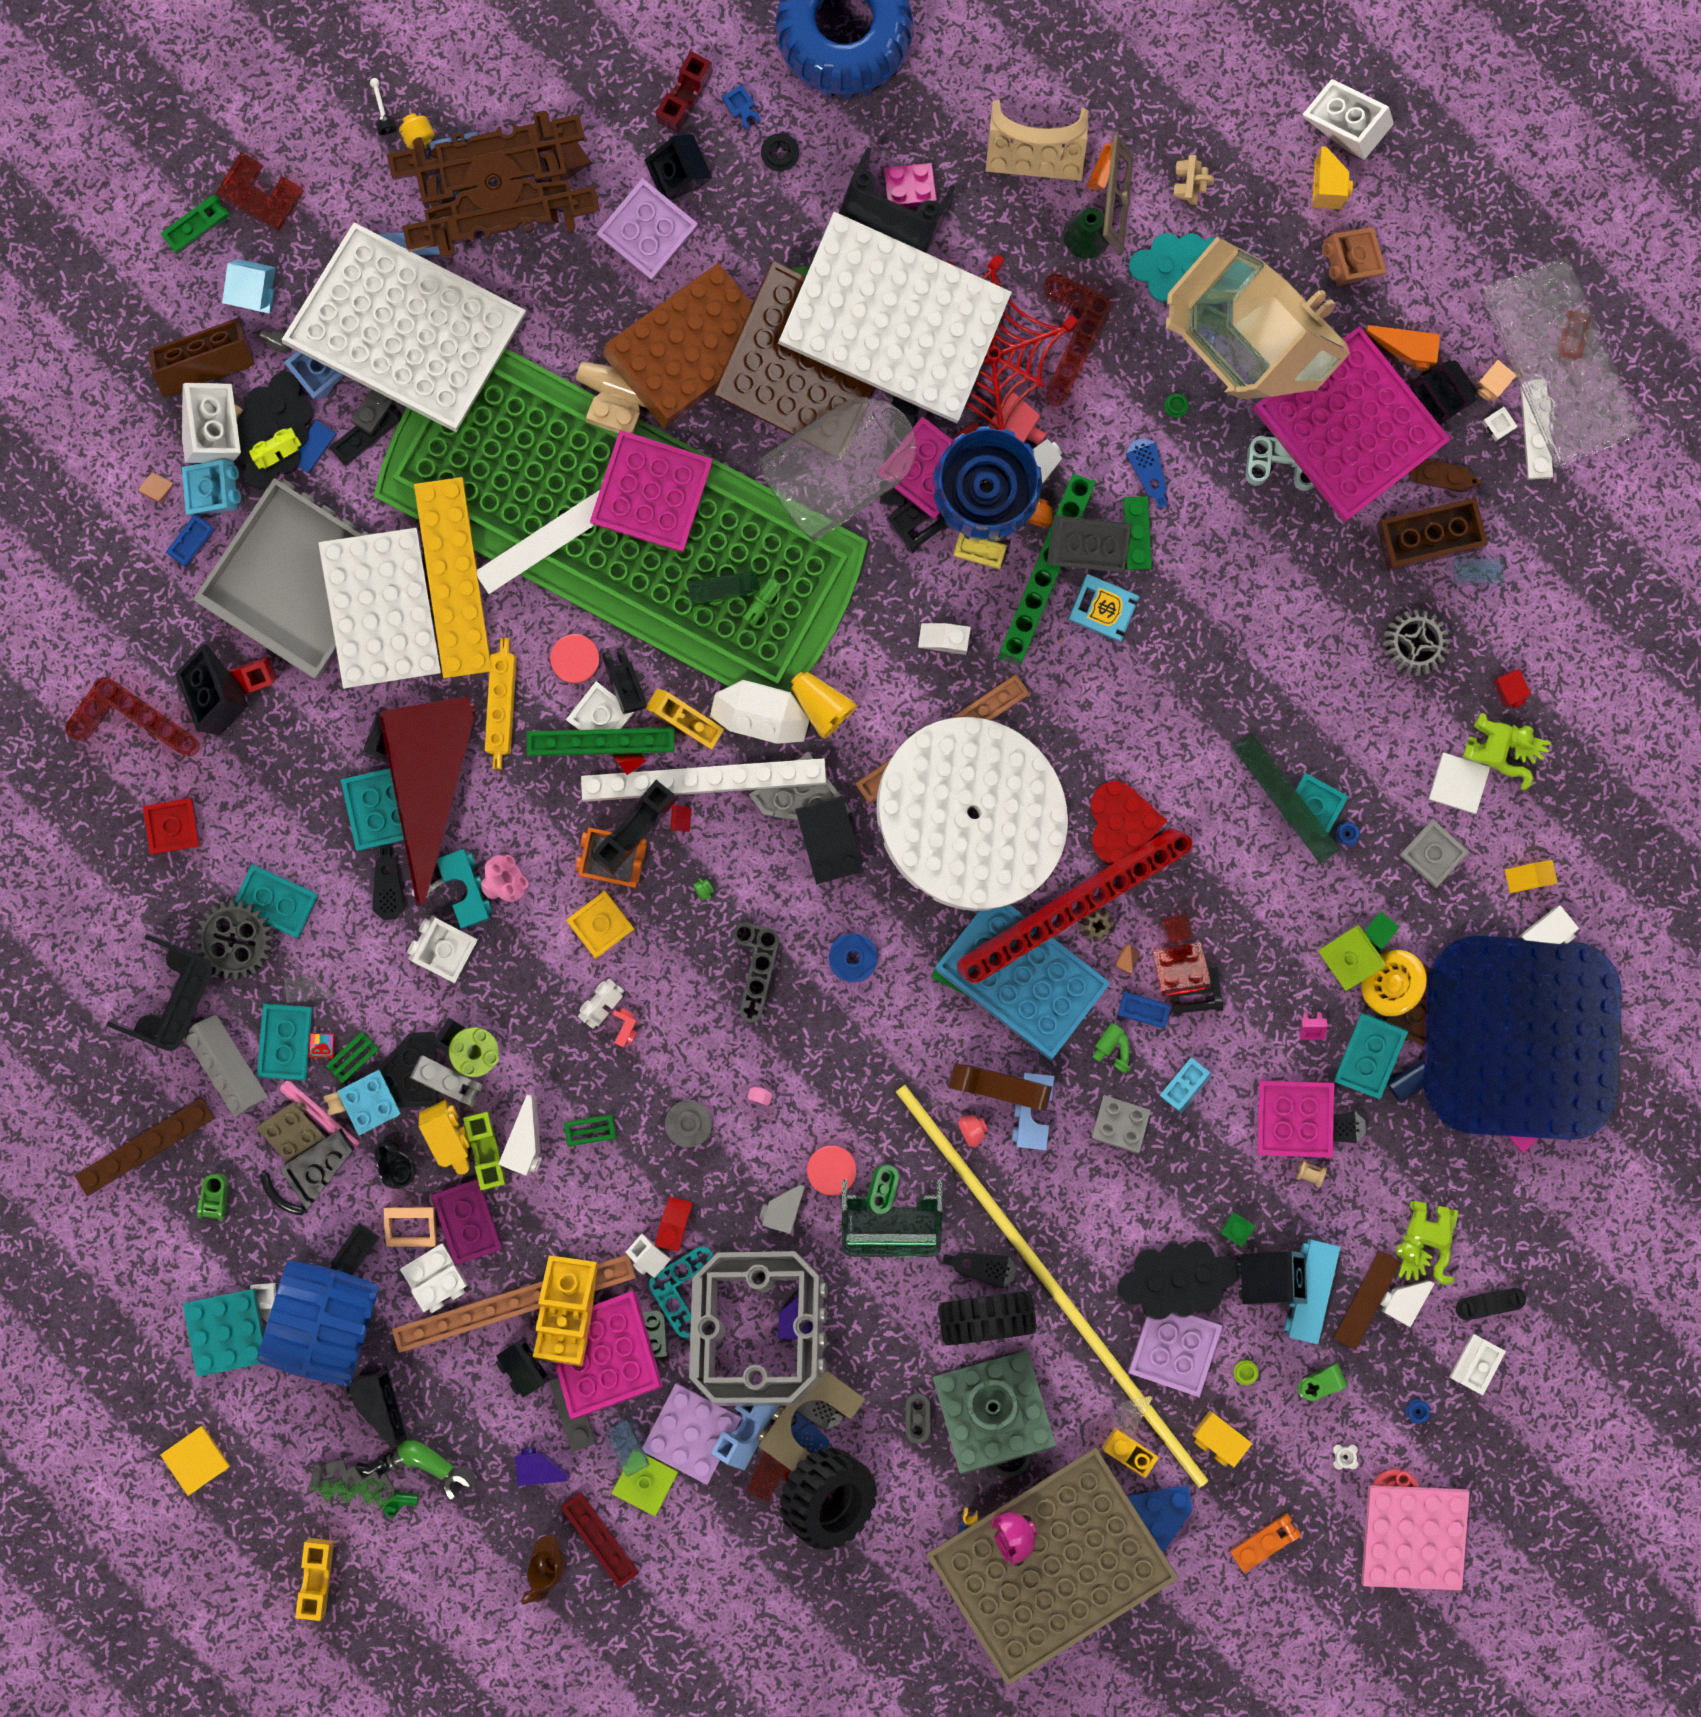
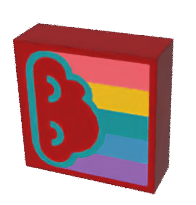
M310 1033L309 1058H334L336 1034Z

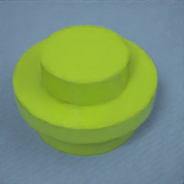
M1239 1361L1233 1369L1234 1378L1242 1385H1250L1258 1378V1368L1252 1361Z

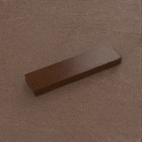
M1378 1250L1333 1336L1334 1339L1354 1350L1357 1349L1401 1264L1399 1260Z

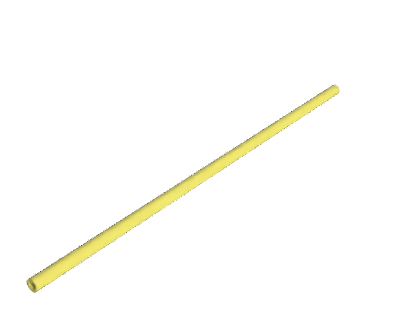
M906 1085L902 1086L896 1091L897 1095L1198 1488L1205 1485L1208 1479L908 1087Z

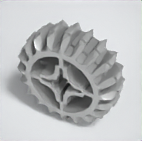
M1418 610L1413 611L1412 617L1408 611L1403 613V618L1396 616L1394 618L1396 624L1391 622L1388 625L1391 631L1384 633L1386 638L1391 639L1383 642V646L1391 647L1384 654L1386 656L1393 654L1394 657L1390 659L1389 663L1393 664L1398 661L1399 664L1396 670L1400 671L1405 666L1406 675L1411 673L1412 668L1414 669L1415 676L1420 675L1421 669L1425 675L1429 674L1430 668L1433 670L1438 668L1437 662L1443 663L1445 661L1442 655L1449 653V650L1443 647L1450 644V640L1443 639L1448 634V630L1441 632L1439 628L1444 623L1439 622L1436 625L1434 623L1437 618L1436 615L1427 619V611H1424L1421 617H1419ZM1418 624L1414 634H1399L1404 626ZM1426 628L1433 634L1435 644L1426 638ZM1418 636V638L1420 639L1419 642H1421L1422 645L1417 647L1415 650V647L1413 646L1411 641H1413ZM1398 642L1408 649V658L1401 653ZM1420 651L1434 652L1430 659L1415 662Z

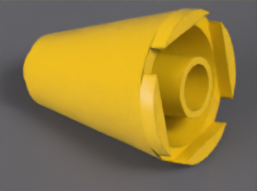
M800 672L791 681L793 684L791 687L792 692L819 736L824 739L830 736L845 718L848 719L858 707L853 700L809 672L805 674Z

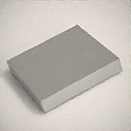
M1432 819L1399 856L1434 888H1437L1469 851Z

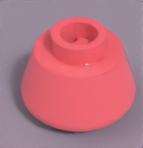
M976 1115L960 1117L958 1124L968 1146L977 1147L986 1138L984 1133L988 1131L983 1118L977 1119Z

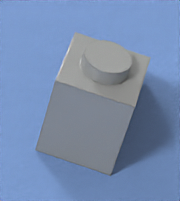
M800 1184L770 1200L768 1206L763 1204L759 1219L763 1220L762 1226L791 1234L805 1185Z

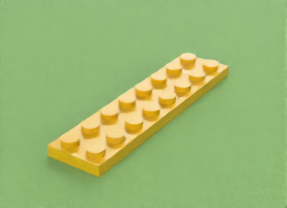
M464 478L414 484L443 678L490 672V651L479 579L477 577V565Z

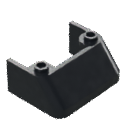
M867 147L852 175L838 214L927 253L951 206L955 186H950L942 204L926 200L914 212L872 192L875 187V177L871 172L867 171L872 148Z
M146 934L144 939L169 949L166 963L170 969L181 973L161 1018L145 1015L138 1020L134 1029L114 1020H109L106 1026L163 1050L172 1051L177 1049L184 1039L212 975L213 968L208 959L157 936Z

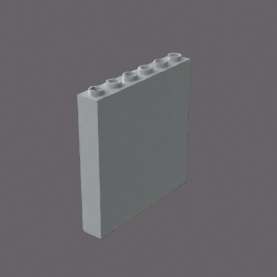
M274 478L193 600L319 682L337 655L318 542L370 534L365 531L360 534L354 530L356 526L347 519L338 520L334 517L336 513L327 506L318 507L314 504L315 499L307 493L303 492L300 495L294 491L295 486L285 479H282L280 482Z

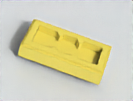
M960 532L953 557L1000 570L1007 545L987 539L979 540V542L966 539L964 534Z

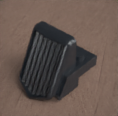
M1449 359L1410 385L1412 392L1439 425L1477 400L1475 397L1477 394L1476 388L1456 360L1451 361Z

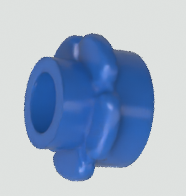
M1345 822L1336 828V839L1342 845L1351 846L1357 842L1356 839L1359 838L1360 831L1354 823ZM1345 832H1349L1350 835L1346 836Z
M1419 1399L1410 1401V1405L1405 1410L1406 1416L1414 1424L1426 1422L1430 1416L1429 1405Z

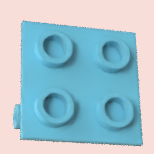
M380 1070L337 1091L358 1136L401 1114Z

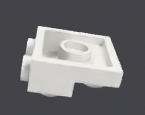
M431 915L429 920L425 918L419 928L421 935L418 941L413 940L407 951L410 954L408 959L455 983L477 939Z
M444 1243L400 1269L423 1312L427 1310L431 1313L437 1311L444 1306L443 1300L448 1297L455 1300L465 1293L463 1288L468 1286L457 1265L455 1266L453 1258Z

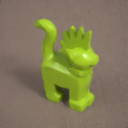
M1480 713L1474 727L1488 735L1486 743L1481 745L1477 743L1476 738L1469 737L1462 757L1476 763L1486 764L1509 777L1521 776L1524 780L1520 789H1528L1532 786L1533 775L1530 770L1523 766H1512L1506 762L1509 747H1515V760L1521 757L1524 763L1527 756L1531 763L1535 764L1534 756L1544 760L1540 752L1548 753L1549 750L1542 745H1551V742L1534 738V729L1528 725L1518 729L1516 725L1511 727L1507 724L1488 721L1486 714Z
M1410 1201L1409 1207L1413 1211L1412 1218L1408 1223L1406 1235L1402 1237L1404 1242L1397 1245L1395 1249L1396 1255L1403 1259L1398 1277L1401 1278L1405 1271L1407 1281L1410 1279L1412 1272L1416 1281L1418 1280L1419 1271L1422 1275H1426L1424 1265L1430 1266L1426 1259H1432L1430 1254L1422 1250L1424 1245L1437 1249L1440 1253L1439 1259L1434 1266L1433 1277L1442 1285L1453 1283L1454 1277L1445 1276L1443 1271L1450 1263L1452 1233L1456 1227L1458 1211L1436 1206L1435 1213L1438 1215V1220L1436 1223L1426 1221V1203Z

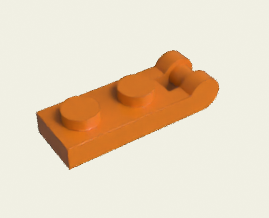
M1285 1513L1230 1550L1243 1573L1302 1535L1299 1529L1294 1528L1292 1525V1519L1288 1513ZM1283 1527L1286 1535L1280 1538L1276 1530Z

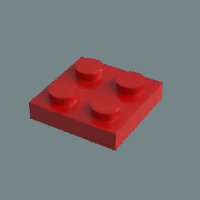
M192 798L142 806L150 855L200 847Z

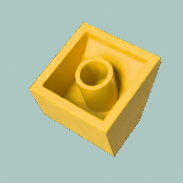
M1321 146L1314 163L1312 207L1341 209L1343 204L1348 202L1349 195H1352L1353 180H1349V171L1326 146Z

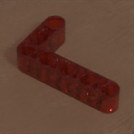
M1055 273L1045 279L1044 295L1049 300L1082 315L1047 388V402L1051 406L1059 407L1066 402L1107 317L1110 301L1105 295ZM1057 283L1061 289L1053 292L1048 288V285ZM1079 293L1083 300L1074 302L1070 295ZM1100 303L1104 306L1105 310L1096 312L1093 310L1092 305ZM1091 325L1094 328V332L1086 334L1083 332L1082 326ZM1074 346H1080L1083 348L1084 353L1078 356L1073 354L1071 349ZM1063 368H1070L1073 370L1074 375L1065 377L1062 375L1061 370ZM1059 389L1063 392L1064 396L1056 399L1052 397L1051 391Z
M102 677L95 682L65 726L69 737L78 741H86L92 736L110 709L114 707L178 753L192 757L200 750V742L194 735L108 677ZM107 684H112V692L109 695H104V687ZM131 697L133 700L132 706L129 709H124V700ZM92 704H98V712L95 715L89 714V708ZM151 711L152 720L144 723L143 715ZM82 723L84 731L82 734L76 735L75 727ZM171 725V735L164 737L162 734L163 728ZM186 739H191L192 747L184 751L182 748L183 742Z

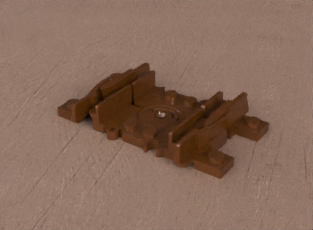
M539 111L533 115L534 124L517 126L513 123V132L510 135L503 134L499 126L495 132L471 136L467 142L463 134L457 133L453 136L454 145L449 142L435 144V148L431 150L433 159L427 160L424 142L421 137L414 139V149L387 154L393 180L417 176L422 203L426 209L424 210L426 221L402 226L408 252L438 246L440 255L451 260L455 254L454 245L460 243L464 245L468 239L475 243L474 236L478 231H483L486 234L487 240L490 239L492 234L516 230L520 224H522V228L526 233H531L534 230L533 221L545 224V227L559 223L557 215L559 210V213L563 212L567 232L570 235L575 230L574 217L600 212L595 186L571 191L569 181L567 180L568 174L561 145L585 140L580 115L553 119L550 122L548 112ZM548 150H552V151H553V153H543V156H544V158H545V160H546V162H547V164H548L549 170H550L549 172H548L547 167H546V165H545V162H544V160H543V158L541 157V155H540L539 152L548 151ZM440 173V194L438 193V177L434 176L429 178V175ZM535 176L537 183L535 184L531 178L526 177ZM492 178L498 180V184L495 187L489 185V181ZM463 191L458 193L457 197H455V192Z

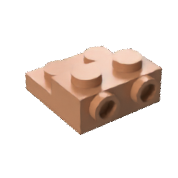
M1374 227L1334 233L1323 240L1322 252L1325 257L1329 258L1331 265L1329 276L1332 280L1336 281L1337 286L1357 283L1362 279L1378 277L1387 273Z

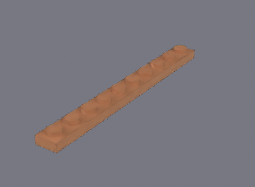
M628 1255L598 1263L595 1291L637 1278L631 1258ZM543 1281L393 1328L392 1332L398 1352L407 1351L540 1309L541 1306L538 1302Z

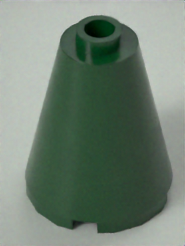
M1086 208L1070 217L1065 224L1063 230L1064 243L1072 254L1084 259L1095 258L1102 254L1109 246V242L1103 237L1105 217L1098 209Z

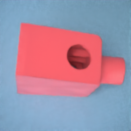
M1014 392L1008 397L1002 409L1003 421L1014 402L1019 398ZM1021 400L1010 415L1005 429L1015 432V436L1023 443L1028 439L1036 445H1040L1047 435L1035 427L1040 419V415ZM994 415L992 420L998 424L997 416ZM989 423L988 426L990 427V429L998 430L992 424Z

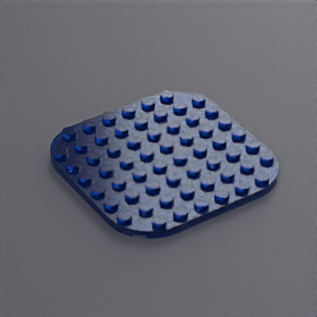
M1468 936L1451 942L1436 956L1428 977L1424 1093L1431 1111H1434L1436 1116L1447 1127L1467 1134L1576 1140L1588 1137L1599 1131L1611 1118L1618 1097L1622 991L1619 975L1610 959L1595 947L1578 942L1566 944L1563 941L1561 944L1527 941L1523 938Z

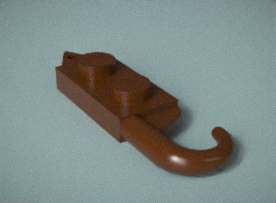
M1428 459L1408 473L1410 480L1414 483L1462 493L1465 489L1481 484V481L1468 471V467Z

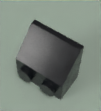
M693 134L671 137L644 159L657 190L669 200L700 188L712 178Z
M524 1338L496 1355L498 1359L496 1365L502 1374H508L512 1380L509 1383L510 1387L516 1395L521 1394L522 1398L550 1380L539 1361L533 1358V1352Z

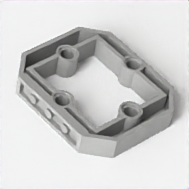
M795 1251L716 1253L692 1278L689 1378L712 1403L718 1406H797L822 1380V1373L826 1372V1360L822 1358L823 1348H826L827 1343L826 1333H823V1323L827 1321V1310L823 1308L824 1298H827L828 1294L827 1283H824V1279ZM760 1273H765V1281L762 1284H756V1277ZM776 1280H799L798 1317L793 1324L794 1332L798 1336L797 1377H772L770 1371L762 1366L751 1365L746 1368L743 1377L715 1378L716 1343L721 1341L726 1333L724 1323L717 1319L718 1281H746L756 1291L766 1293L772 1290ZM812 1322L813 1330L809 1334H804V1325ZM714 1323L716 1327L714 1333L707 1335L706 1329L708 1325ZM757 1373H762V1382L754 1385V1376Z

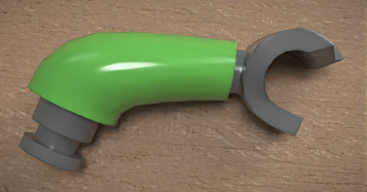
M405 1440L397 1446L394 1454L391 1453L386 1457L388 1465L393 1471H397L400 1467L404 1466L409 1468L414 1466L434 1475L440 1480L445 1479L444 1489L450 1500L458 1493L454 1481H458L466 1488L472 1490L476 1488L475 1475L471 1469L457 1467L453 1470L454 1466L431 1448L416 1440Z

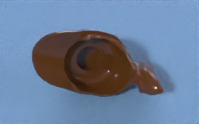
M552 1535L541 1537L535 1544L527 1571L531 1590L524 1593L522 1605L542 1601L547 1596L549 1588L556 1586L564 1576L567 1558L559 1550L557 1539Z

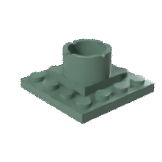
M1028 1350L933 1377L960 1475L1056 1448ZM995 1405L998 1407L995 1412L989 1410L991 1406Z

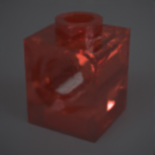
M1186 913L1160 921L1167 945L1193 937Z

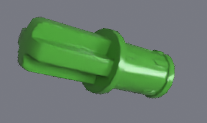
M769 579L758 596L753 597L755 599L742 617L756 626L767 608L770 609L769 604L781 589V585L774 579Z

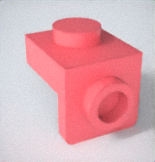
M621 1008L620 1012L614 1010L612 1015L625 1020L615 1044L625 1048L627 1044L631 1045L636 1037L637 1031H634V1028L638 1021L633 1019L634 1013Z

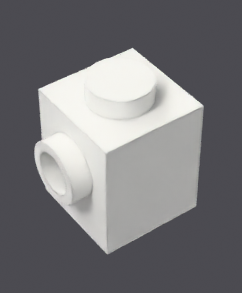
M641 1234L626 1253L635 1262L633 1267L643 1275L647 1272L655 1278L671 1259L660 1247L654 1246V1242Z

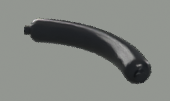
M262 1170L260 1174L262 1186L267 1196L275 1205L294 1215L302 1216L304 1213H307V1209L303 1206L292 1204L282 1198L275 1190L270 1174L266 1170Z

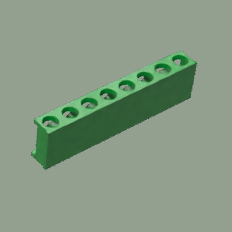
M1073 473L1056 515L1081 518L1096 481ZM1052 525L998 656L999 659L1016 665L1018 668L1021 667L1061 569V566L1047 565Z

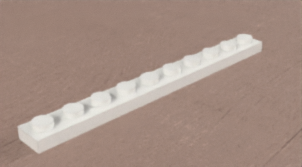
M825 759L631 772L629 775H626V773L581 776L583 802L640 798L655 780H658L675 795L827 784Z

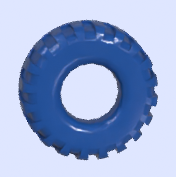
M780 0L775 24L778 46L793 76L796 79L800 78L803 85L809 90L819 89L821 95L832 98V94H840L842 100L852 99V94L861 93V97H865L872 93L873 88L877 86L879 89L883 88L889 83L890 77L892 75L895 76L899 72L909 51L913 36V15L909 0H864L869 5L873 14V23L869 32L861 40L851 44H837L826 39L819 32L816 24V13L819 6L825 0Z

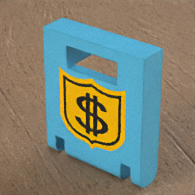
M1086 574L1067 620L1122 642L1123 636L1116 634V631L1126 632L1136 605L1128 601L1130 599L1138 602L1140 597ZM1086 590L1095 592L1087 613L1078 610Z

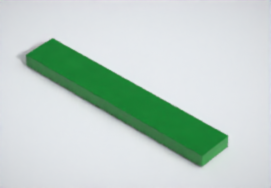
M674 728L527 731L528 757L675 753Z

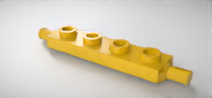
M500 638V651L490 655L491 671L489 672L485 751L493 755L492 769L502 770L503 755L511 753L517 656L509 653L510 638Z

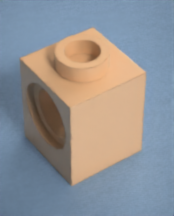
M1497 360L1475 387L1483 399L1494 402L1516 377V374Z

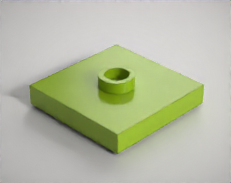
M1359 924L1318 950L1345 991L1386 966V963Z
M635 1448L611 1494L656 1517L679 1471Z

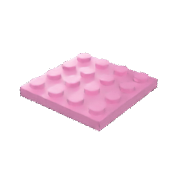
M1368 1485L1362 1585L1462 1590L1469 1491L1466 1489Z

